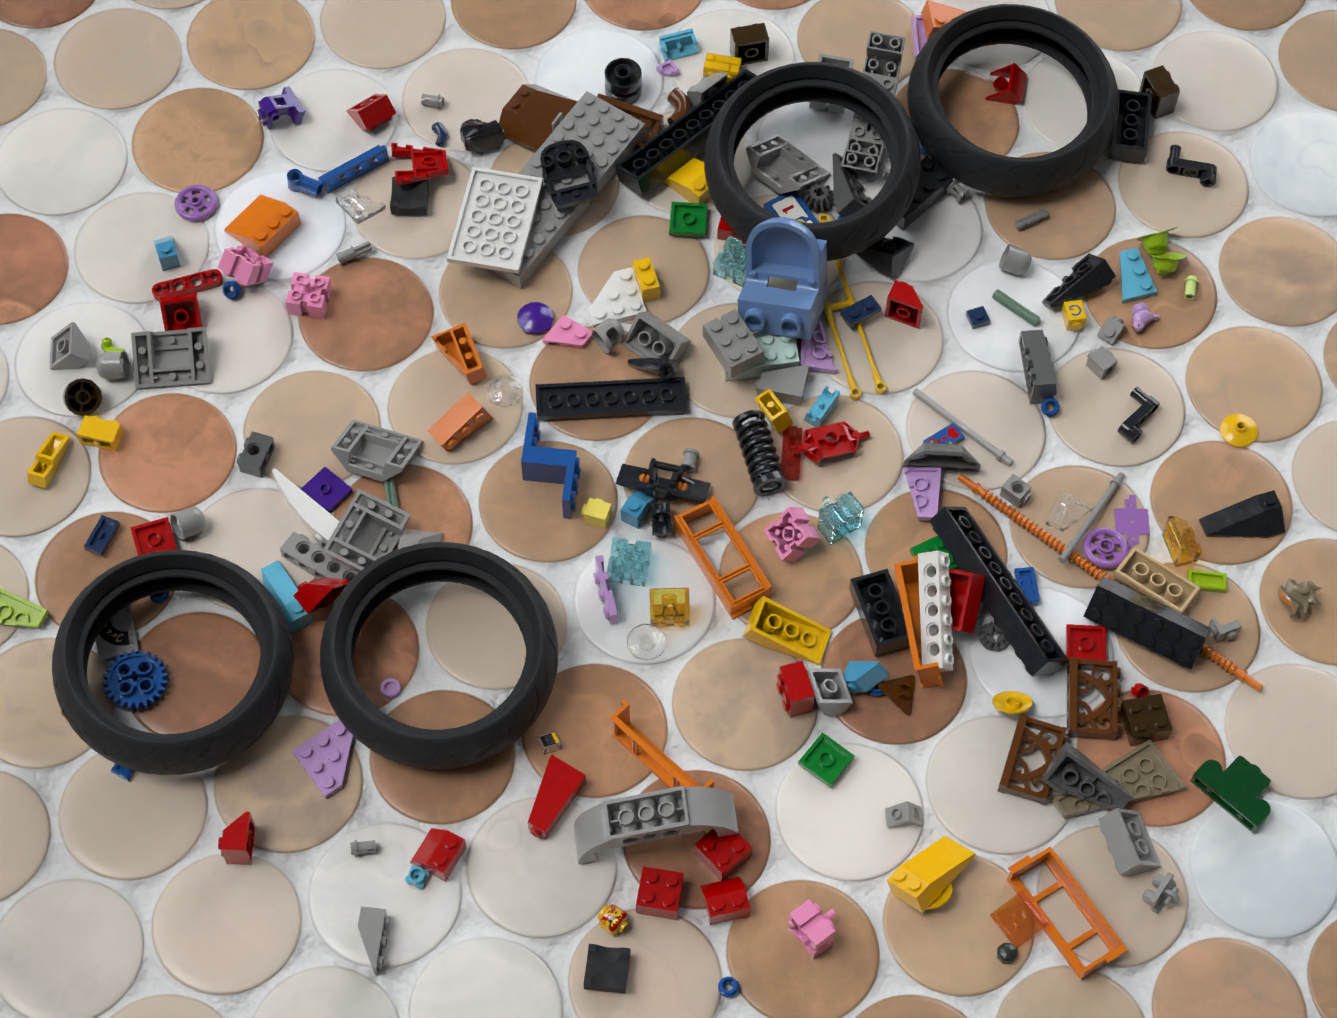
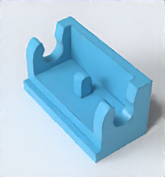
M692 28L659 37V48L665 62L670 59L675 60L698 54L696 46L698 43Z
M825 386L812 408L806 413L803 421L814 427L822 426L838 404L840 391L835 389L831 393L828 390L829 387Z

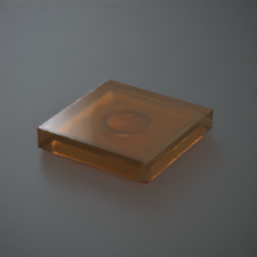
M1023 890L990 914L996 925L1016 948L1049 924Z

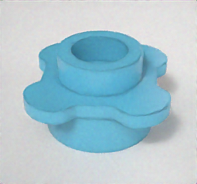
M414 865L410 868L405 881L407 884H413L416 888L421 889L424 887L425 879L429 877V872Z

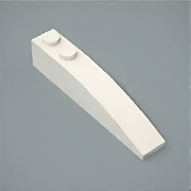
M274 468L272 470L274 480L292 512L313 535L317 543L326 545L340 521Z

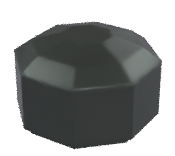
M1002 943L997 949V958L1002 964H1011L1017 959V948L1012 943Z

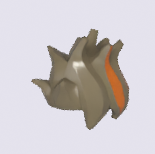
M1288 579L1285 589L1281 585L1279 587V599L1289 609V617L1291 619L1295 614L1297 618L1301 615L1302 619H1305L1307 611L1309 614H1312V605H1322L1315 594V591L1322 588L1317 587L1312 581L1297 584L1295 580Z

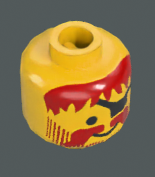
M615 904L605 905L597 916L599 926L611 935H616L619 932L623 933L629 925L627 922L628 914Z

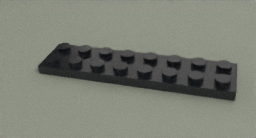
M685 377L535 384L537 420L687 413Z

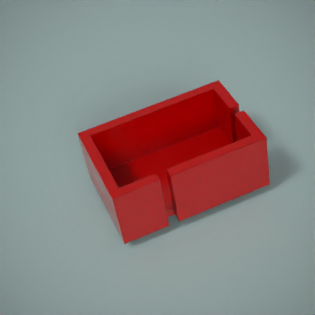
M949 568V577L951 579L950 596L952 599L951 628L952 630L973 634L986 576Z

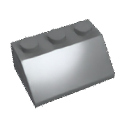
M649 311L637 314L622 345L641 358H668L678 362L683 357L691 340Z
M1116 808L1098 819L1100 830L1108 844L1107 848L1113 856L1115 868L1120 875L1133 876L1161 867L1139 811Z

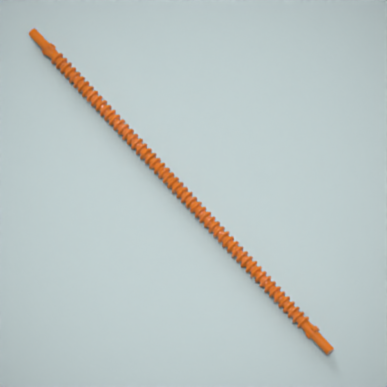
M962 473L958 476L957 480L972 489V493L980 495L981 499L985 498V502H990L991 506L995 505L994 508H999V512L1003 511L1004 515L1008 514V518L1012 517V521L1016 520L1017 524H1021L1022 528L1026 527V531L1030 530V534L1034 533L1035 537L1039 536V540L1043 539L1044 543H1048L1049 547L1053 546V550H1058L1057 553H1063L1066 549L1065 543L1061 544V540L1057 541L1056 537H1051L1052 534H1047V530L1043 531L1042 527L1038 528V524L1034 525V521L1030 522L1029 518H1024L1025 515H1020V511L1016 512L1015 508L1011 509V505L1007 506V502L1003 503L1002 499H998L997 495L993 496V492L989 493L988 489H983L980 483L973 482ZM1075 550L1067 559H1071V563L1075 562L1076 566L1080 565V569L1084 568L1085 572H1090L1089 575H1094V579L1098 578L1099 582L1103 576L1111 579V575L1107 576L1106 572L1102 573V569L1098 570L1097 566H1093L1092 562L1088 563V559L1084 560V556L1080 557L1079 553L1075 554ZM1209 644L1203 645L1201 649L1202 655L1206 654V658L1210 657L1211 661L1215 660V664L1219 663L1220 668L1224 667L1225 671L1229 670V674H1234L1240 682L1244 681L1260 692L1263 685L1250 677L1246 670L1239 669L1237 664L1233 665V661L1229 662L1228 658H1223L1224 655H1219V651L1215 652L1214 648H1209Z

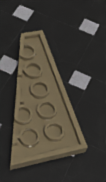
M1150 739L1102 769L1132 795L1128 803L1186 790L1187 788ZM1066 793L1052 800L1053 805L1063 818L1106 809L1096 805L1094 802L1085 799L1080 800L1076 796Z

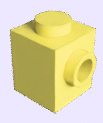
M589 498L588 503L583 505L581 515L584 517V523L606 529L612 508L610 503L602 499Z

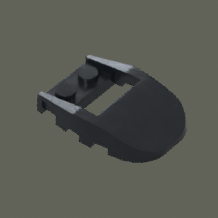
M565 140L545 147L540 157L542 176L547 192L558 212L563 208L591 201L599 202L595 165L591 161L586 147L576 140ZM583 174L588 176L589 182L559 190H554L552 184L555 181Z

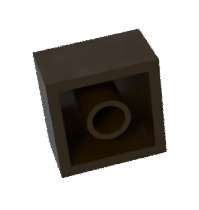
M755 23L730 29L731 57L742 58L741 66L768 61L769 36L765 23Z
M1161 65L1144 72L1139 92L1152 94L1151 114L1157 119L1174 113L1180 89L1172 80L1170 72Z
M1162 694L1122 701L1120 715L1129 746L1143 744L1149 739L1152 742L1169 739L1172 727Z

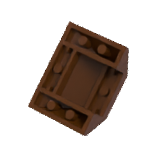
M522 84L503 107L498 124L504 130L506 139L537 151L553 132L551 123L561 112L565 118L578 101L536 84Z

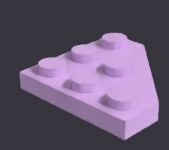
M340 720L292 750L295 758L325 799L343 788L350 749L354 736Z

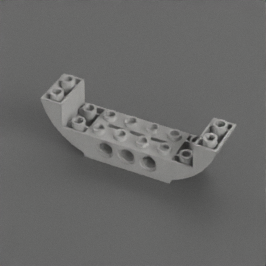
M870 31L863 73L879 82L895 96L905 37ZM855 112L841 167L877 173L885 143L876 129Z
M679 786L603 801L602 804L586 810L575 820L574 832L578 864L597 861V851L714 829L718 837L738 834L733 794L710 787Z

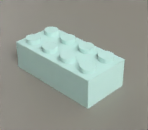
M767 333L753 334L764 351L763 363L731 379L724 368L723 373L725 381L761 377L762 372L799 366L800 361L796 340L794 337Z

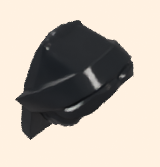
M469 119L463 122L460 128L461 140L465 149L476 152L481 156L486 151L500 149L506 138L504 130L496 120L486 123L479 119Z

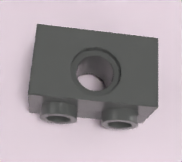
M251 432L250 437H247L245 440L243 452L239 453L237 457L240 472L262 478L276 447L273 437Z

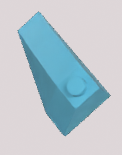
M279 560L262 568L263 585L280 606L287 620L290 633L313 623L312 614H307L293 595L298 589Z

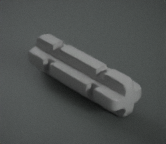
M1041 209L1038 213L1034 212L1023 217V219L1016 220L1015 227L1017 230H1022L1025 226L1029 227L1040 222V220L1047 219L1049 214L1046 209Z

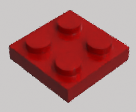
M168 517L130 527L138 556L151 552L177 550Z
M1066 624V657L1068 660L1069 657H1078V659L1107 661L1105 627Z

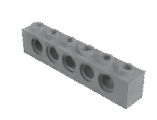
M293 532L280 548L281 556L317 579L328 577L350 580L360 572L322 553L324 547L318 543H312L303 534L299 535ZM303 551H308L306 554H301ZM334 570H340L337 573H332ZM384 602L374 611L375 614L381 608Z

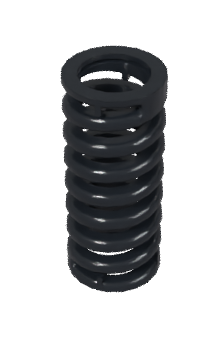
M750 410L736 416L732 421V425L736 432V438L739 441V447L742 450V456L745 459V465L748 467L747 472L750 475L754 493L758 496H769L782 491L787 485L785 474L781 471L782 465L778 463L779 456L775 454L776 448L773 446L774 441L770 437L771 432L767 428L768 423L764 420V412L761 410ZM752 417H756V420L749 421L742 425V423L745 420ZM759 434H762V435H761V436H759V437H756V438H752V437H753V436H756V435H759ZM765 443L763 445L754 447L757 444ZM768 451L767 453H764V454H761V455H757V454H759V453ZM778 484V486H777L776 488H773V489H770V490H763V488H762V487H771V486H775V485Z

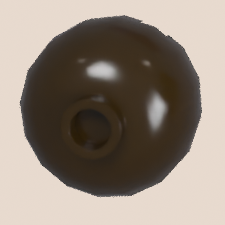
M80 378L68 383L63 392V401L67 409L73 414L80 416L91 415L101 405L102 394L100 388L92 380Z

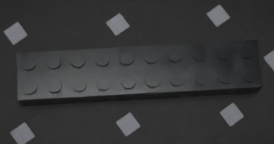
M745 69L615 165L619 182L643 196L704 151L710 128L724 103L742 85L757 75Z
M944 506L929 521L933 526V531L939 535L943 541V546L949 550L953 561L962 571L986 576L981 600L984 603L983 606L994 618V623L1003 632L1005 640L1015 650V655L1025 665V670L1032 677L1054 675L1069 662L1068 658L966 507Z

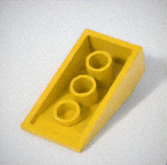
M696 158L691 159L663 180L665 184L690 203L706 204L711 199L705 178L704 162Z
M763 596L754 604L742 637L758 645L819 665L832 630Z
M944 836L900 865L886 881L894 896L923 913L971 862L976 854Z

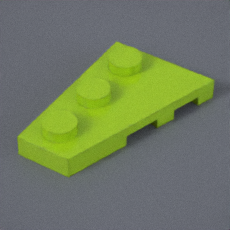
M0 588V625L40 629L49 611Z

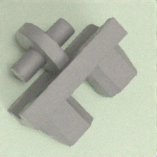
M1168 872L1165 876L1156 873L1152 884L1157 887V890L1154 892L1146 889L1142 894L1143 901L1151 905L1152 911L1157 914L1163 905L1168 907L1170 903L1177 904L1180 901L1177 895L1179 889L1175 887L1176 883L1173 881L1174 874Z

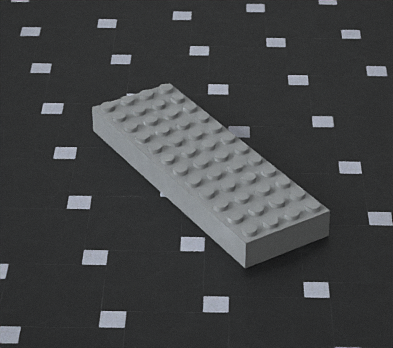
M586 91L518 174L543 178L540 157L544 148L553 143L576 140L586 147L591 161L594 162L597 190L600 193L617 172L615 165L634 151L636 143L641 142L646 136L645 123ZM587 174L555 181L552 184L554 190L587 183L589 180ZM543 179L542 190L519 274L492 269L488 270L522 289L591 202L563 208L558 212L547 192Z

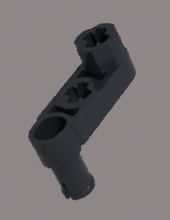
M1170 146V154L1166 163V171L1168 173L1200 179V184L1203 187L1215 186L1217 177L1216 165L1180 159L1181 146Z
M1138 386L1132 390L1130 396L1142 406L1129 416L1117 430L1130 443H1134L1143 433L1139 426L1160 405L1155 398L1148 396Z

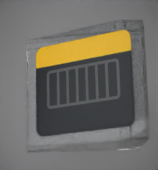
M556 730L537 737L544 755L563 749L561 739Z

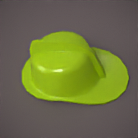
M1177 227L1159 233L1144 235L1136 240L1142 242L1147 254L1162 253L1169 245L1168 232Z
M1162 252L1150 255L1152 256L1153 268L1157 270L1158 275H1168L1170 272H1175L1179 261L1187 257L1186 254L1179 252Z

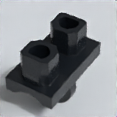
M651 502L652 536L667 537V535H671L670 502Z

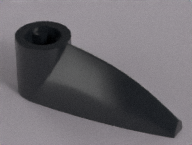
M635 358L628 360V365L659 374L664 379L672 378L678 373L680 368L676 360L668 358Z

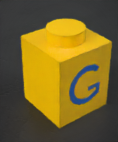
M1082 300L1064 302L1062 316L1066 330L1076 331L1085 327L1087 317Z

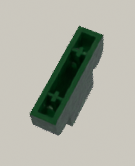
M1238 756L1225 771L1222 770V766L1218 761L1207 760L1198 768L1190 780L1191 783L1253 834L1264 824L1270 814L1271 808L1269 803L1258 798L1266 791L1271 780L1261 772L1257 765L1251 764L1243 756Z

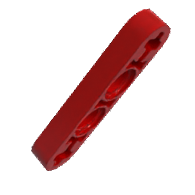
M211 269L159 282L152 287V294L157 301H160L161 297L201 292L222 285L223 276L218 269ZM194 280L202 281L198 286L192 285ZM178 284L183 285L181 290H175L174 287Z

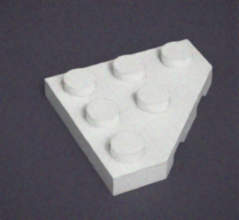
M632 267L614 271L589 308V316L593 328H596L609 318L623 322L635 319L638 313L646 311Z

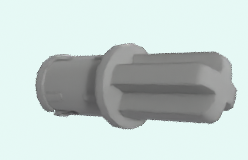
M365 242L356 247L350 246L351 248L336 253V256L341 265L349 260L358 259L357 256L372 251V246L370 242Z

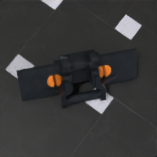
M655 458L651 459L649 469L622 464L616 480L617 485L641 490L647 496L670 501L677 500L678 498L700 504L706 502L711 486L709 482L683 477L686 465L678 466L656 461ZM658 469L675 473L672 474L671 479H666L658 476Z

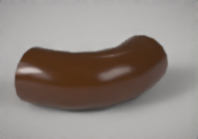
M678 87L673 89L667 98V101L674 107V113L667 119L668 124L671 125L692 109L689 98Z

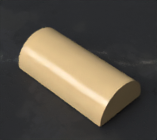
M1136 547L1132 548L1113 574L1114 578L1136 592L1182 614L1187 612L1201 589Z

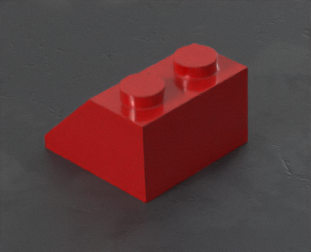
M1016 63L990 72V75L998 76L993 82V87L998 92L985 97V100L1013 105L1023 102L1027 74Z
M377 93L346 110L361 130L368 131L376 129L378 127L377 124L381 122L386 123L393 119L392 116L396 114L388 95Z
M895 280L887 297L885 317L919 329L923 305L912 285Z
M198 292L160 298L159 303L165 331L203 327Z
M328 577L314 578L310 582L304 581L297 587L298 591L293 596L308 614L328 607L340 595L350 580Z
M246 811L223 830L222 837L218 839V849L221 850V856L224 857L226 864L251 865L256 829L251 812Z
M431 828L410 863L421 867L423 870H427L429 874L446 882L467 848L465 839L448 830Z
M740 877L700 885L709 925L750 916L751 907L745 886Z

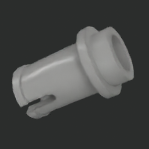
M422 94L421 99L424 100H421V105L436 106L438 109L443 107L444 97H441V95Z
M354 840V842H350L351 855L355 854V856H358L357 854L376 853L375 840L362 842Z

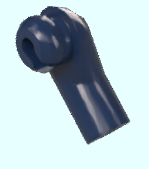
M436 122L431 127L432 131L434 130V133L438 134L435 144L438 147H443L448 132L441 122Z

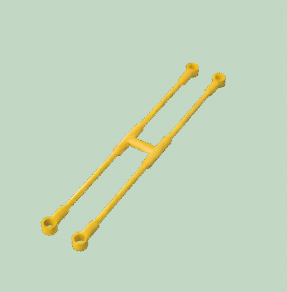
M826 214L820 215L818 222H824L821 220L829 222V216ZM801 219L796 220V221L805 223V222H804L803 220H801ZM837 259L835 262L847 300L829 304L827 298L824 312L828 324L831 326L848 377L850 398L856 401L861 397V390L857 388L855 379L851 375L832 311L849 307L855 303L851 288L848 286L840 260ZM859 323L857 327L872 369L875 392L878 395H883L886 392V384L882 382L879 371L876 369L862 325Z

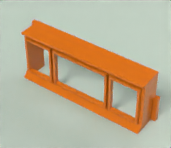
M715 496L677 516L674 515L675 529L732 620L753 609L752 605L763 596L771 597L772 586ZM713 511L719 522L693 535L686 523ZM723 528L746 565L719 577L697 540ZM750 570L760 588L734 600L724 583Z
M913 556L914 560L895 563L894 567L914 671L918 672L922 688L936 685L944 688L938 662L922 665L918 558Z
M625 700L621 701V708L610 717L614 727L612 736L667 787H701L630 723V704ZM711 778L703 787L714 788V780Z
M1048 847L1032 858L1026 856L1008 867L1010 873L1007 881L1080 980L1128 951L1051 847ZM1045 863L1058 882L1033 897L1019 877ZM1060 888L1065 890L1092 926V929L1068 944L1037 903ZM1097 934L1110 952L1084 967L1072 949Z

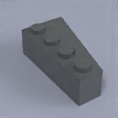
M1043 330L1021 331L1019 347L1029 403L1041 404L1045 399L1053 398L1057 393V382L1051 363L1050 352L1047 348L1048 340L1044 336Z

